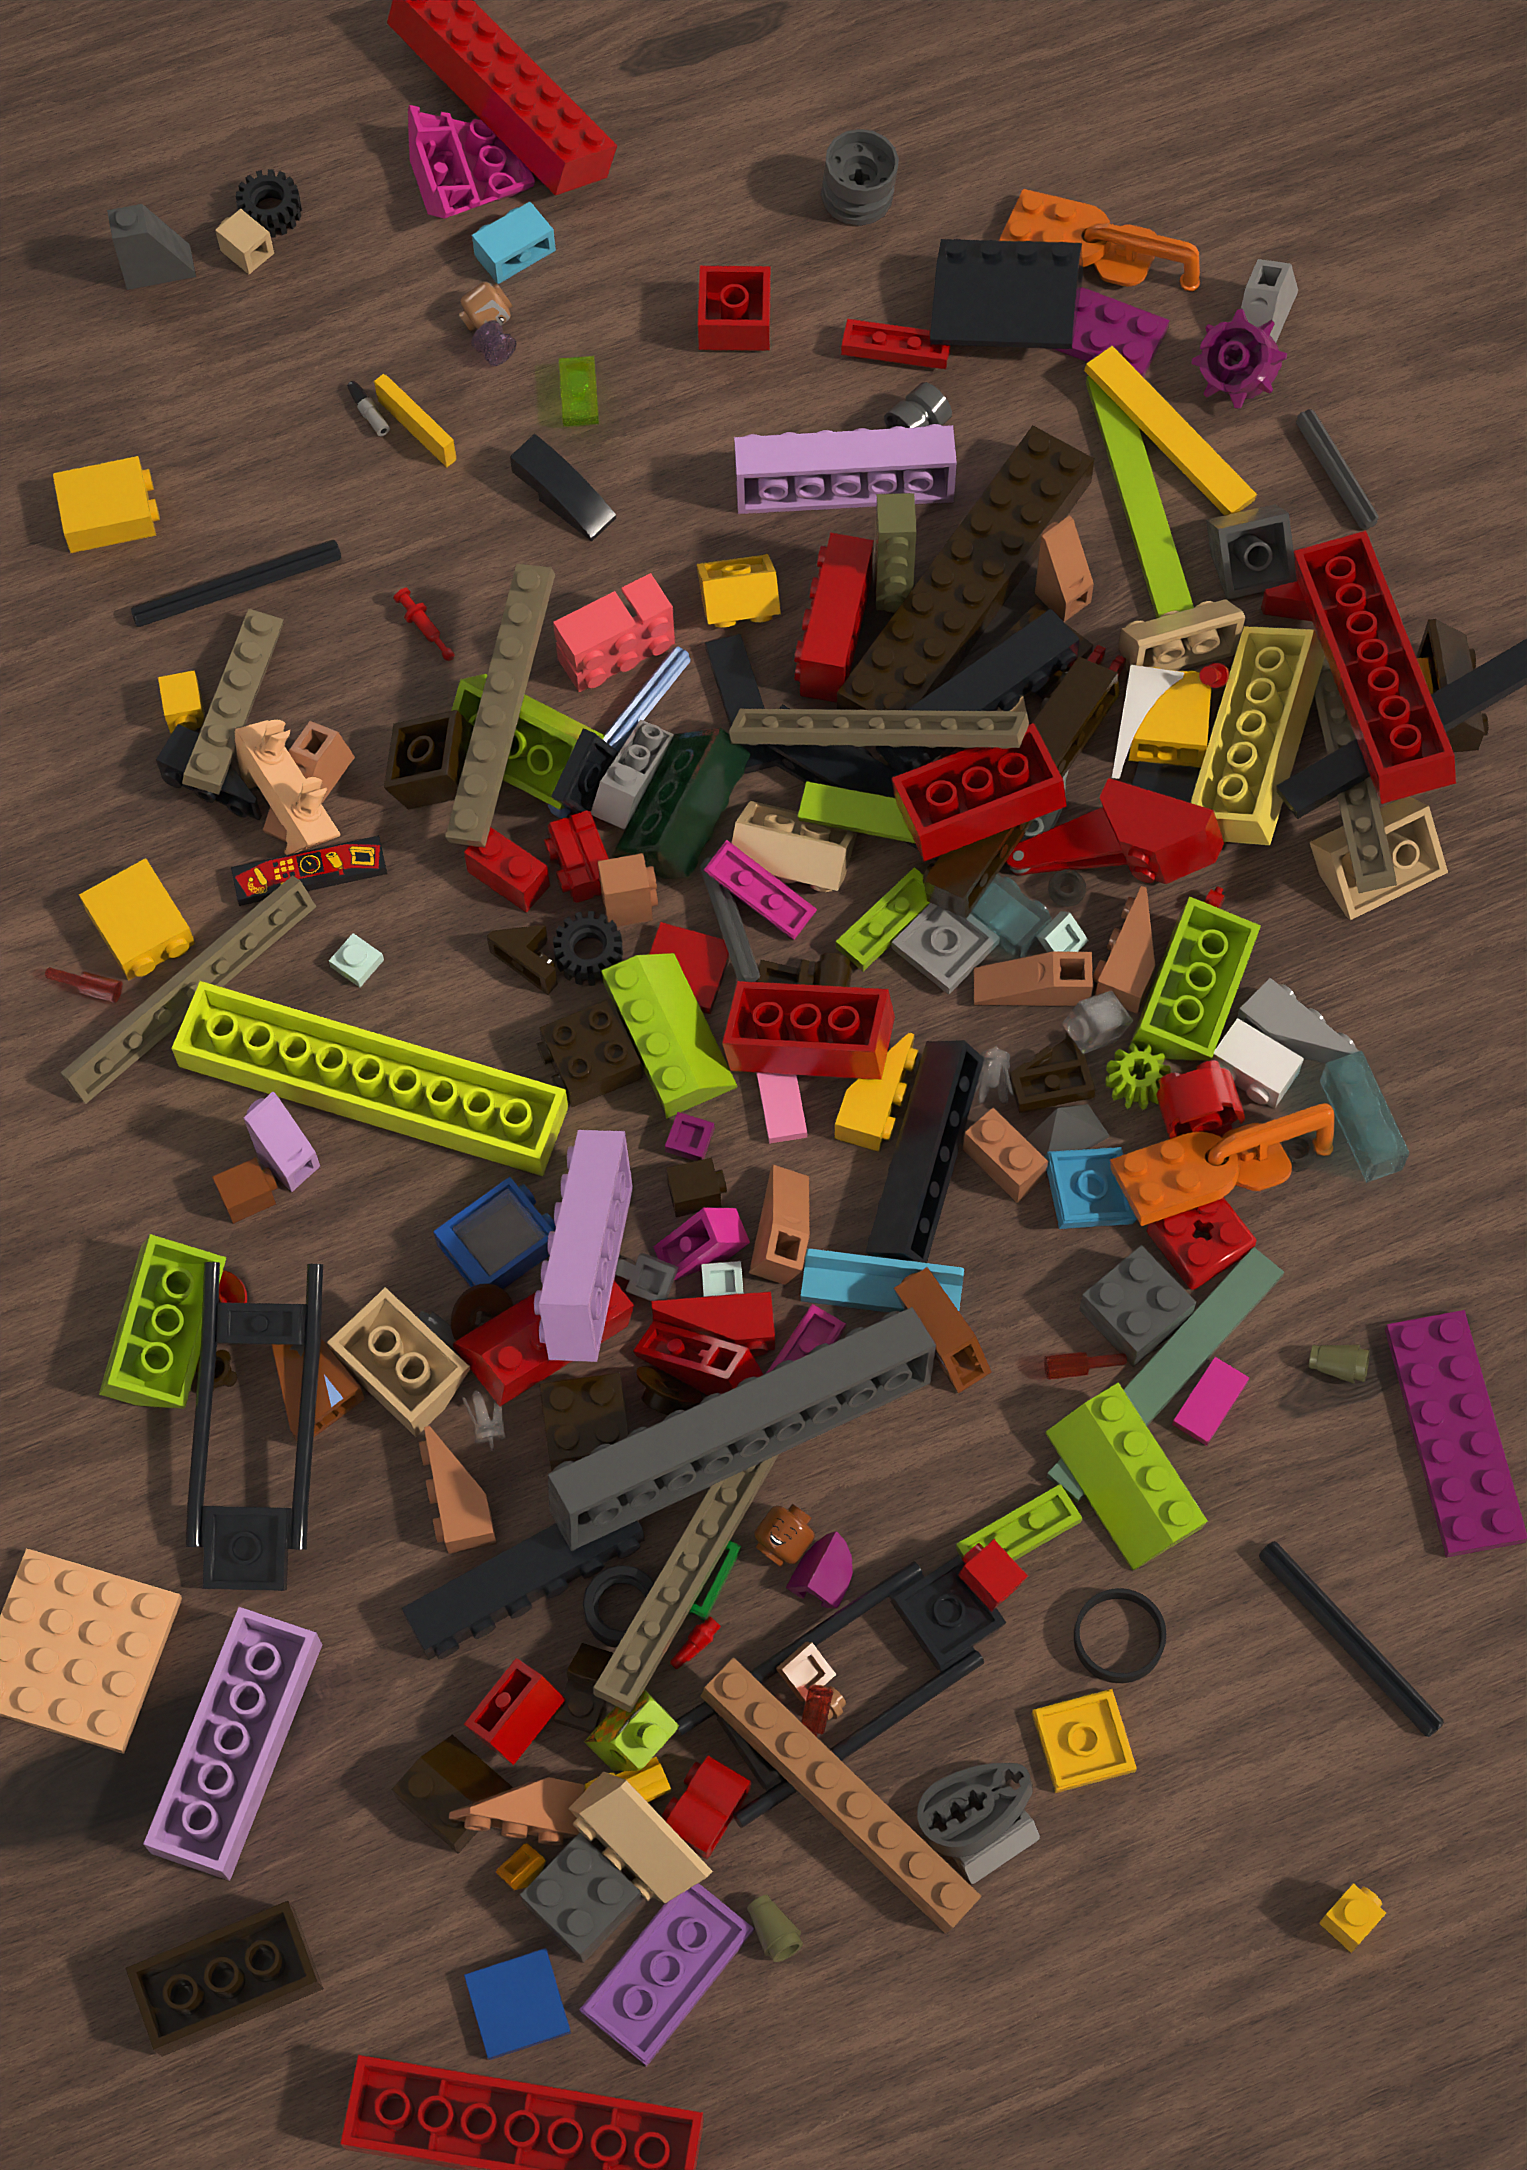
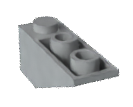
M1258 259L1246 285L1241 309L1244 310L1249 323L1259 327L1270 320L1274 321L1275 325L1270 335L1275 343L1298 293L1292 265L1290 263ZM1243 354L1239 355V357L1237 358L1238 362L1241 361Z
M640 719L600 781L591 814L619 828L625 829L638 809L674 734Z
M1269 978L1239 1009L1238 1019L1302 1058L1348 1070L1355 1064L1359 1050L1356 1049L1354 1042L1344 1033H1337L1328 1026L1324 1017L1313 1008H1306L1296 999L1293 991L1284 984H1277Z

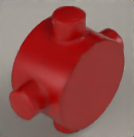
M1216 886L1215 890L1211 889L1204 902L1220 909L1225 895L1222 894L1223 888Z

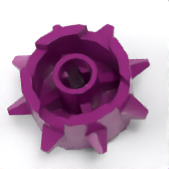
M1237 309L1231 322L1227 323L1224 321L1215 327L1208 324L1205 327L1207 335L1200 346L1202 354L1192 358V365L1200 367L1202 375L1208 382L1204 396L1209 397L1218 391H1222L1230 395L1234 408L1240 409L1245 399H1252L1263 391L1269 394L1272 393L1273 388L1271 384L1282 367V361L1287 359V353L1279 351L1277 344L1270 335L1275 325L1274 321L1270 320L1256 327L1248 322L1243 309ZM1243 354L1241 361L1238 362L1237 358L1239 357V355Z

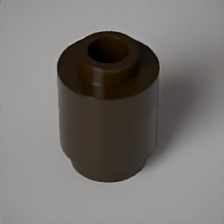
M824 953L820 955L819 961L814 965L812 985L850 987L852 968L849 966L850 960L838 953Z

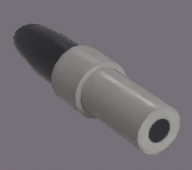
M350 381L347 385L348 390L357 404L359 412L368 420L378 436L386 435L390 431V427L380 414L378 406L357 382Z

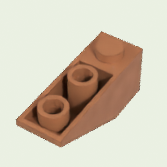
M1070 515L1059 523H1051L1041 535L1035 594L1049 609H1052L1063 622L1091 603L1094 585L1074 520Z
M309 721L289 749V754L305 779L308 777L319 778L322 780L320 789L327 788L321 804L355 758L339 732ZM270 806L263 831L286 842L287 830Z
M1143 886L1140 887L1136 898L1129 896L1121 915V918L1126 919L1121 930L1114 928L1107 945V949L1111 951L1107 962L1099 961L1092 978L1097 983L1096 998L1138 1014L1149 990L1155 970L1147 888Z
M1053 951L974 968V1005H1090L1093 988L1092 952Z
M773 1164L770 1169L749 1273L786 1285L802 1271L810 1235L809 1176Z
M430 1426L424 1427L426 1441L419 1442L423 1466L431 1464L433 1479L426 1480L430 1504L438 1503L440 1517L433 1518L437 1543L445 1541L449 1554L497 1544L486 1493Z
M548 1777L525 1783L449 1812V1819L465 1822L464 1828L469 1830L488 1831L490 1827L502 1829L501 1835L505 1837L526 1838L528 1834L538 1836V1843L563 1845V1839L576 1837L580 1833L573 1825L577 1817L568 1808L584 1793L585 1785Z

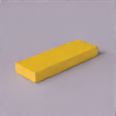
M382 374L374 380L378 402L446 468L456 461L454 440L387 375Z

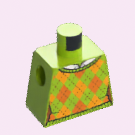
M644 1689L631 1713L615 1706L584 1743L611 1770L640 1771L678 1729L679 1725Z

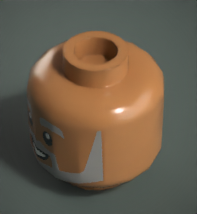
M484 281L461 297V306L464 310L459 313V316L470 332L477 328L481 334L488 335L510 319L509 309L513 305L498 283L492 286L491 283Z

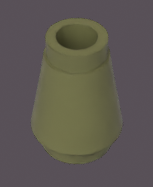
M1360 1344L1312 1345L1309 1368L1317 1369V1371L1352 1384L1355 1383V1380L1365 1382L1370 1350L1361 1349Z
M769 1895L758 1897L748 1905L747 1910L750 1913L765 1956H771L774 1962H781L800 1950L803 1945L800 1939L801 1931L770 1899Z

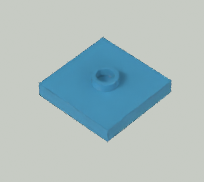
M1122 1147L1047 1152L1045 1158L1048 1160L1047 1174L1059 1229L1135 1223L1137 1218L1110 1167V1159L1123 1155Z

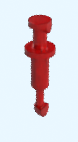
M407 587L399 590L393 599L396 603H401L407 610L404 619L408 623L414 622L429 642H435L442 651V657L446 661L453 660L454 652L451 648L445 646L440 639V631L425 614L427 610L424 603L415 604L409 596L411 592Z
M1212 663L1202 668L1199 678L1205 685L1220 688L1228 682L1231 669L1221 663Z

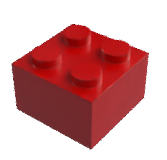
M700 266L698 301L699 350L770 351L771 266Z

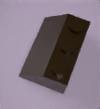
M1428 619L1416 658L1428 657L1433 693L1476 669V654L1473 648L1469 649L1466 634L1437 619ZM1479 712L1447 731L1446 735L1453 752L1479 750L1483 736L1488 735V717L1486 713L1481 714Z

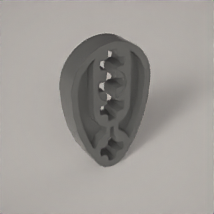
M990 1763L973 1766L938 1780L924 1792L918 1804L917 1818L925 1841L933 1850L949 1857H966L980 1852L1004 1834L1023 1812L1033 1792L1030 1774L1023 1765L1018 1763ZM1012 1779L1015 1783H1019L1020 1787L1013 1790L1012 1787L1006 1786V1782ZM976 1800L979 1804H983L984 1808L977 1811L974 1807H970L969 1803ZM958 1810L959 1813L965 1814L966 1820L959 1823L957 1819L952 1818V1813ZM940 1821L943 1825H947V1830L940 1832L939 1829H934L933 1824Z

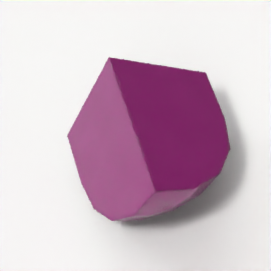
M837 1531L826 1534L815 1542L799 1562L786 1586V1589L803 1599L808 1592L822 1601V1607L837 1609L841 1603L853 1573L852 1556L848 1545Z

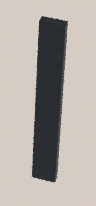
M1527 639L1431 694L1445 732L1527 685ZM1357 739L1276 785L1278 795L1297 819L1370 777Z

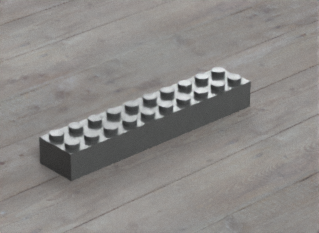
M913 1307L902 1312H890L878 1323L865 1329L863 1327L855 1328L847 1333L843 1339L830 1345L827 1343L818 1345L808 1355L798 1360L781 1362L771 1372L761 1377L753 1376L746 1378L736 1388L724 1394L715 1393L709 1395L700 1405L687 1411L677 1410L672 1412L663 1422L650 1428L640 1427L635 1429L626 1439L613 1445H600L589 1456L576 1462L566 1461L561 1463L552 1473L548 1474L549 1512L570 1550L573 1551L930 1384L936 1344Z

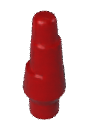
M711 1616L703 1623L696 1625L689 1634L686 1643L670 1660V1664L675 1669H679L686 1662L692 1660L713 1641L714 1635L721 1626Z

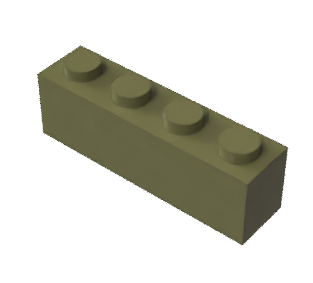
M914 493L877 494L874 554L876 611L886 610L887 612L896 613L913 589L916 549Z

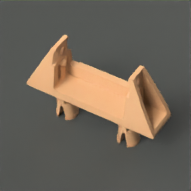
M266 720L235 729V746L241 779L248 788L259 787L279 821L287 830V847L284 853L286 855L298 853L339 837L340 832L321 804L327 788L320 789L322 780L319 778L308 777L305 779L285 748L286 740L290 735V730L284 732L286 723L281 720Z

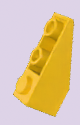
M908 1033L887 1052L882 1080L859 1078L846 1090L835 1122V1139L878 1152L880 1151L883 1139L890 1141L896 1123V1118L891 1117L894 1106H902L908 1084L903 1083L906 1071L913 1072L918 1058L919 1050L913 1048L914 1034Z

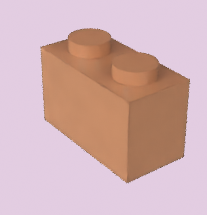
M643 853L598 861L601 895L608 923L613 920L617 927L652 921V906L658 905L657 884L653 866L646 867Z
M994 1108L965 1131L963 1150L1016 1203L1045 1179L1048 1160Z

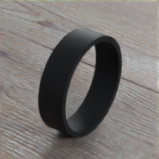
M1125 1588L1105 1590L1089 1599L1082 1607L1074 1628V1647L1083 1666L1094 1676L1111 1683H1129L1145 1677L1159 1662L1166 1644V1625L1157 1606L1143 1594ZM1111 1599H1124L1143 1607L1152 1616L1159 1631V1650L1153 1660L1145 1667L1129 1673L1111 1672L1095 1664L1086 1654L1080 1639V1624L1092 1607Z

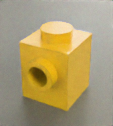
M1353 1883L1327 1912L1319 1924L1352 1953L1385 1916L1386 1912L1380 1908L1382 1901L1375 1893L1364 1886L1360 1889Z

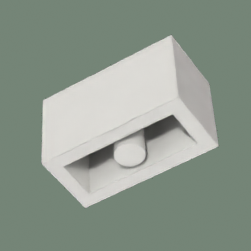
M1237 1018L1215 1049L1211 1061H1218L1220 1068L1229 1070L1235 1085L1246 1091L1250 1099L1258 1104H1267L1275 1109L1298 1076L1304 1058Z

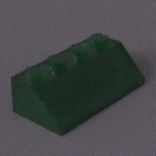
M722 728L674 734L612 856L619 858L643 853L646 867L653 866L656 876L663 879L689 877L697 867L698 857L702 849L713 835V828L721 812L728 806L729 796L737 781L743 776L745 772L744 767L751 754L740 744H732L730 735Z

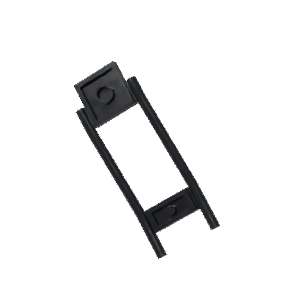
M204 1262L201 1349L187 1502L186 1547H204L202 1589L287 1590L288 1549L307 1550L308 1506L321 1345L323 1264H307L306 1304L219 1303L220 1263ZM217 1343L304 1345L292 1508L204 1506Z
M960 1555L925 1577L920 1566L915 1561H912L755 1667L749 1673L762 1684L778 1673L776 1668L805 1642H812L816 1647L889 1597L893 1607L937 1670H940V1673L829 1749L843 1761L945 1689L983 1665V1657L973 1646L1001 1629L1007 1622L997 1608L991 1612L958 1576L964 1565H966L961 1560ZM704 1701L675 1720L679 1725L676 1733L682 1736L713 1715L717 1716L718 1722L762 1788L766 1790L765 1793L733 1813L734 1820L740 1828H743L796 1793L797 1790Z

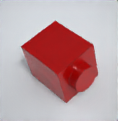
M995 1539L985 1548L978 1543L961 1559L966 1565L958 1574L991 1612L1018 1589L1028 1577Z

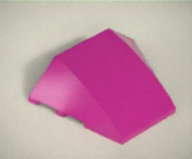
M409 105V158L429 215L445 219L472 208L514 196L534 186L535 180L531 170L482 120L473 119L471 123L452 119L450 113L441 112L440 116L422 113L420 112V107Z

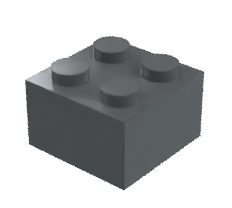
M1141 1245L1083 1293L1079 1311L1134 1367L1188 1320L1194 1312L1196 1301Z
M581 1833L520 1894L523 1904L583 1963L643 1901L641 1891Z

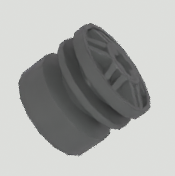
M850 130L834 138L827 148L821 198L825 209L837 220L845 224L862 226L878 221L890 209L899 158L895 147L886 137L871 130Z

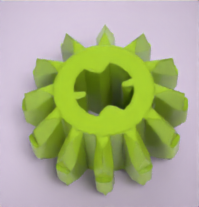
M1133 1042L1129 1046L1128 1053L1118 1049L1115 1052V1060H1110L1107 1063L1106 1071L1110 1075L1106 1077L1105 1085L1108 1088L1114 1089L1112 1091L1114 1101L1123 1097L1126 1098L1125 1107L1127 1109L1132 1106L1133 1102H1138L1139 1107L1144 1110L1148 1106V1100L1158 1105L1156 1093L1160 1088L1159 1079L1171 1073V1067L1163 1065L1165 1059L1163 1052L1152 1056L1150 1044L1144 1047V1051H1138L1137 1046ZM1136 1074H1141L1140 1079H1142L1143 1077L1145 1078L1143 1080L1136 1079Z

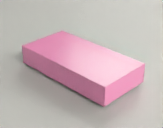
M756 1072L769 1144L807 1138V1128L797 1075Z

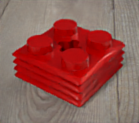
M1224 1197L1150 1223L1146 1230L1191 1290H1195L1244 1258L1255 1247L1257 1241ZM1195 1231L1207 1232L1209 1234L1207 1241L1203 1237L1196 1239L1194 1237Z

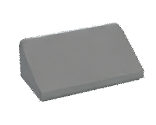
M1023 1810L1013 1825L996 1841L976 1854L966 1857H953V1859L969 1882L974 1884L1040 1839V1835L1034 1820Z

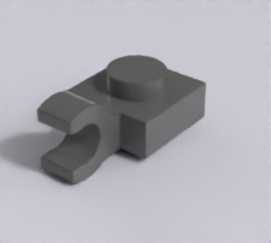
M644 1253L639 1254L636 1263L625 1256L619 1255L615 1275L630 1280L626 1289L629 1293L649 1301L667 1300L679 1267Z

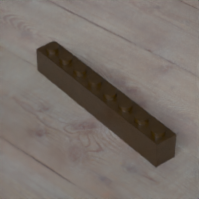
M1079 656L1071 668H1066L1063 671L1058 687L1052 695L1045 697L1040 706L1039 714L1033 721L1062 778L1120 695L1117 672ZM1034 819L941 855L935 864L931 863L927 867L923 876L927 901L967 919Z

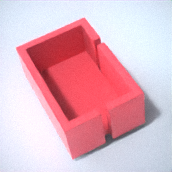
M651 573L622 587L624 596L637 616L632 618L614 591L553 622L555 640L557 641L558 661L578 692L587 688H596L603 684L607 678L621 671L627 672L636 667L640 661L652 655H661L675 644L673 606Z

